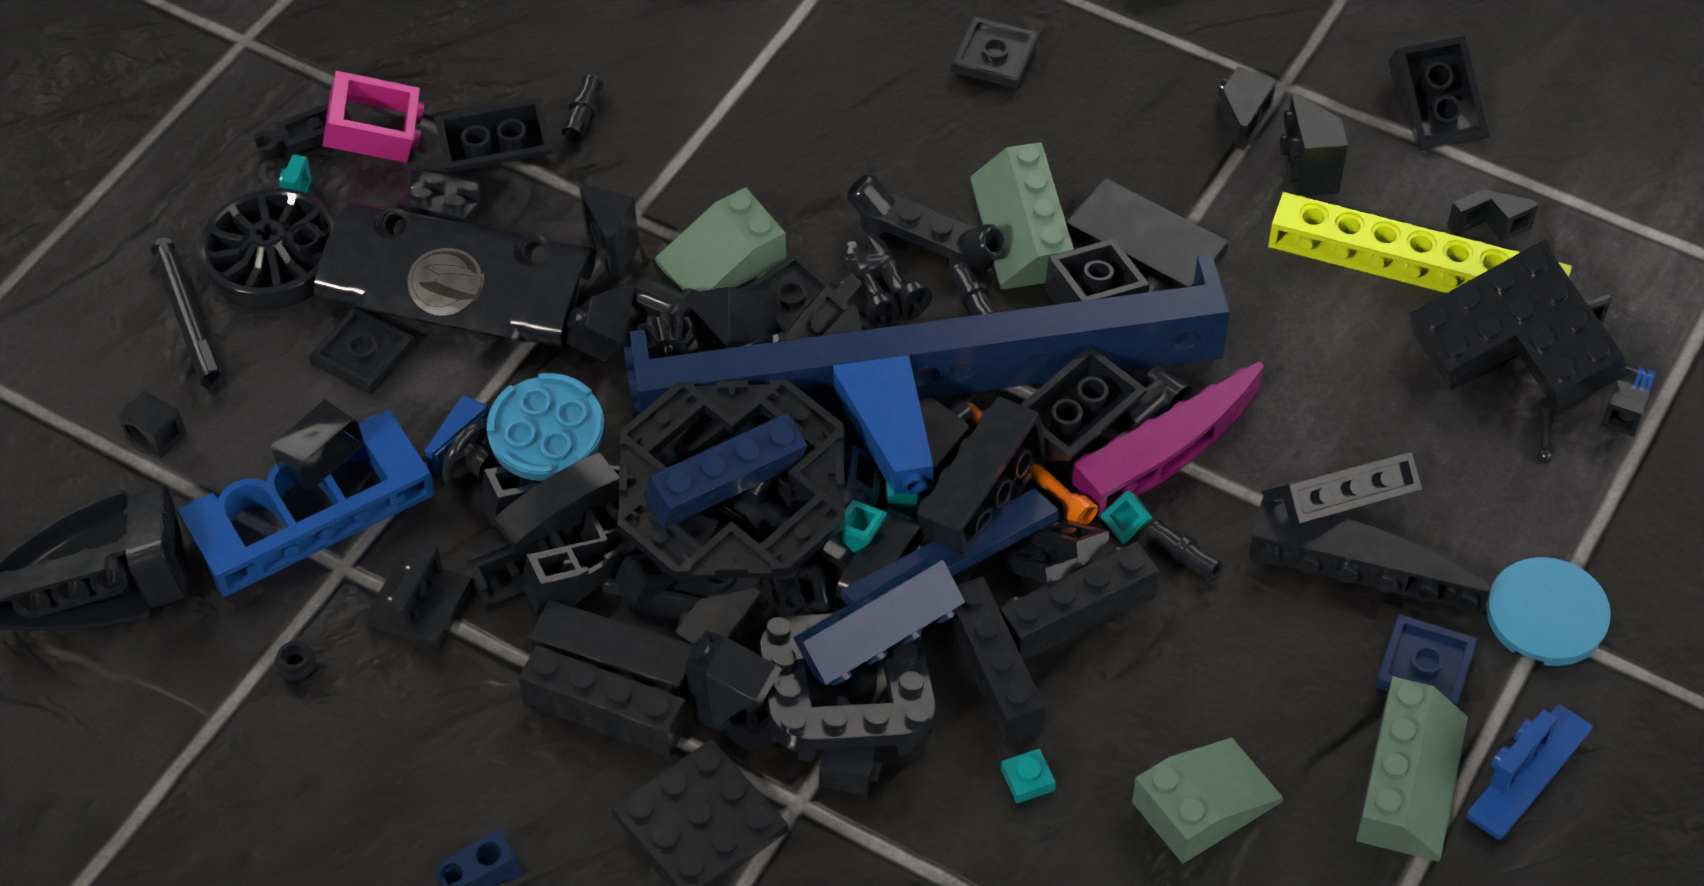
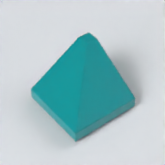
M1129 490L1100 515L1122 544L1130 540L1153 519L1142 501Z

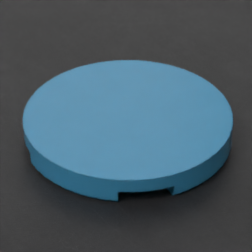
M555 373L538 374L539 377L525 380L515 386H508L496 398L488 414L487 434L495 458L511 473L525 479L544 481L564 468L598 453L604 439V415L598 400L592 394V390L575 378Z
M1548 557L1524 559L1504 569L1495 579L1487 603L1488 621L1498 640L1512 653L1517 651L1529 658L1543 661L1544 665L1548 666L1573 664L1593 654L1603 641L1611 618L1607 596L1600 584L1589 573L1572 563Z

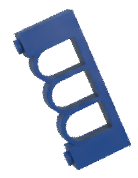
M389 409L378 415L370 416L359 423L364 443L348 434L360 443L362 447L345 461L368 463L375 470L381 483L346 499L330 474L317 486L326 493L333 506L296 523L282 501V497L289 489L300 484L280 471L277 464L269 472L267 482L260 479L236 481L223 490L218 500L212 492L202 498L194 499L187 505L177 509L186 535L223 598L435 495L430 471ZM252 507H263L271 510L279 520L283 530L245 547L232 525L233 520L239 513Z

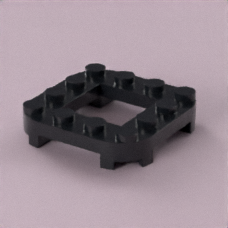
M832 614L798 615L785 618L774 617L768 621L767 629L761 638L760 656L782 668L766 696L769 717L768 733L773 743L778 741L784 747L798 752V760L814 761L815 750L895 746L897 756L908 755L912 753L913 746L922 742L928 734L931 735L935 700L921 635L906 644L898 642L886 649L888 654L879 660V663H883L890 703L811 707L804 659L793 637Z

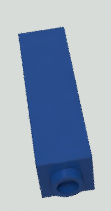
M909 355L833 365L835 396L894 495L902 493L916 494L923 490L933 489V462Z

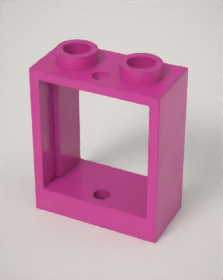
M335 71L322 146L407 163L411 149H418L421 130L415 128L416 123H421L424 103L418 102L420 88ZM346 101L406 113L404 130L398 131L345 120L343 118Z

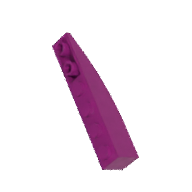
M1258 361L1247 368L1242 367L1236 370L1231 377L1219 384L1207 386L1199 395L1190 400L1176 403L1163 415L1147 419L1139 428L1125 436L1119 435L1113 438L1107 446L1098 451L1084 454L1074 463L1072 487L1080 496L1086 495L1098 506L1096 515L1100 518V515L1127 490L1139 496L1162 483L1206 450L1240 416L1260 390L1264 365Z

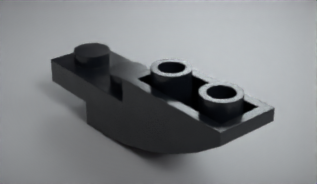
M843 425L845 510L852 500L876 508L882 473L859 434ZM837 535L818 550L820 556L843 570L847 568L858 552H853Z

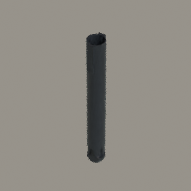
M166 237L157 238L151 246V252L200 384L207 391L215 390L223 383L224 374L178 253L174 251V242Z

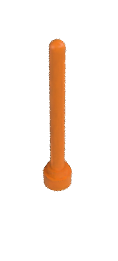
M969 402L967 404L971 407L974 414L970 421L977 427L983 412L975 404ZM1034 463L1031 466V477L1062 505L1065 519L1088 525L1094 519L1098 506L1086 495L1072 494L1042 465Z

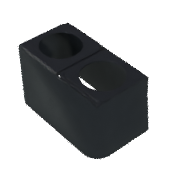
M324 399L271 445L279 470L305 489L312 490L362 447L360 443L348 434L364 443L358 421Z

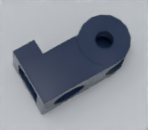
M499 828L446 859L435 871V877L440 886H495L506 879L511 883L524 876L518 861Z

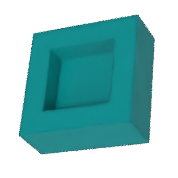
M292 155L288 167L283 168L279 179L280 188L294 189L307 193L312 182L307 157Z
M1040 749L1001 761V771L1016 804L1055 791L1056 782Z

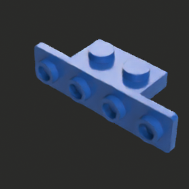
M1557 705L1551 713L1543 709L1534 721L1527 718L1515 734L1514 739L1517 740L1511 748L1503 746L1493 759L1491 767L1495 769L1491 783L1468 810L1467 819L1494 838L1502 840L1591 733L1592 725L1563 705Z

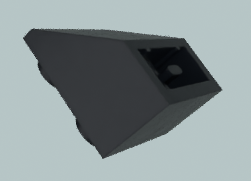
M1292 95L1290 109L1284 111V128L1286 133L1280 135V152L1282 156H1287L1288 159L1286 163L1288 183L1293 182L1297 196L1339 194L1348 149L1342 119L1301 95Z

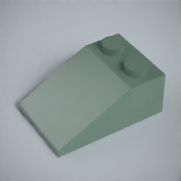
M745 187L715 202L655 259L659 267L680 292L685 288H692L697 291L724 287L736 288L771 270L787 259L786 234Z
M1233 738L1180 753L1158 763L1135 778L1132 803L1182 864L1283 802L1281 794Z

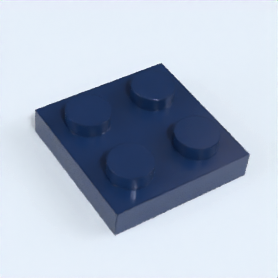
M1398 614L1375 687L1388 691L1392 676L1434 686L1457 707L1477 638Z

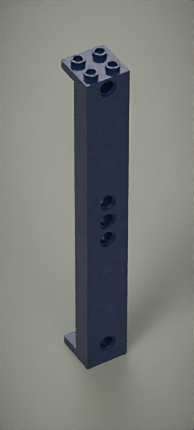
M1208 254L1197 256L1194 285L1192 287L649 359L645 331L635 330L629 331L631 347H624L626 367L629 370L627 371L632 400L633 419L677 382H694V386H716V381L748 380V385L771 384V380L787 379L811 399L820 400L821 406L825 410L833 412L844 410L834 393L833 365L909 355L919 400L1046 383L1089 345L1124 372L1150 369L1158 364L1172 366L1223 359L1230 311L1213 255ZM759 412L752 418V420L758 422L770 420L762 412Z

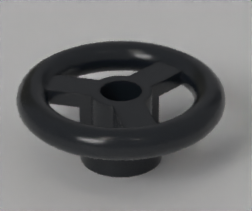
M486 419L476 420L467 425L450 445L442 467V477L448 487L460 489L472 483L477 477L483 480L484 470L497 467L499 461L495 458L489 444ZM485 436V443L482 444L481 442ZM472 437L470 443H469V444L463 449V451L460 453V451L462 450V448L464 447V445H465V444L467 443V441ZM463 466L468 469L462 476H454V470Z

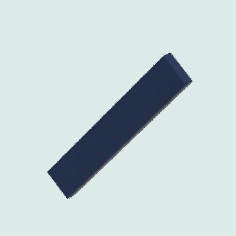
M1034 488L1011 500L1003 510L1000 508L994 509L992 511L991 523L964 554L933 541L841 589L842 600L849 605L929 557L943 559L951 576H954L1058 521L1059 510Z

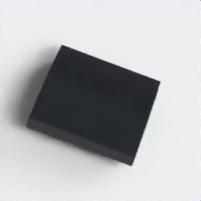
M1062 518L1031 534L1033 544L1002 554V567L1005 571L1049 584L1072 573L1090 560L1108 541L1109 533L1107 530Z

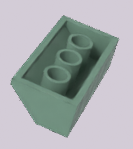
M1042 142L1006 147L970 176L982 225H996L1003 233L1005 239L1002 253L992 260L1000 290L1045 283L1049 256L1074 250Z
M1392 676L1385 701L1356 841L1440 862L1468 717L1434 686Z

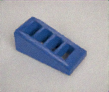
M464 395L459 399L424 450L428 470L431 475L437 476L442 472L444 458L450 445L467 425L476 420H487L490 410L486 404ZM472 437L467 441L460 453L470 443Z

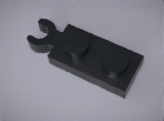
M328 104L276 122V131L256 133L254 135L257 148H260L263 160L273 159L280 151L285 149L290 156L323 144ZM345 108L343 119L353 121Z

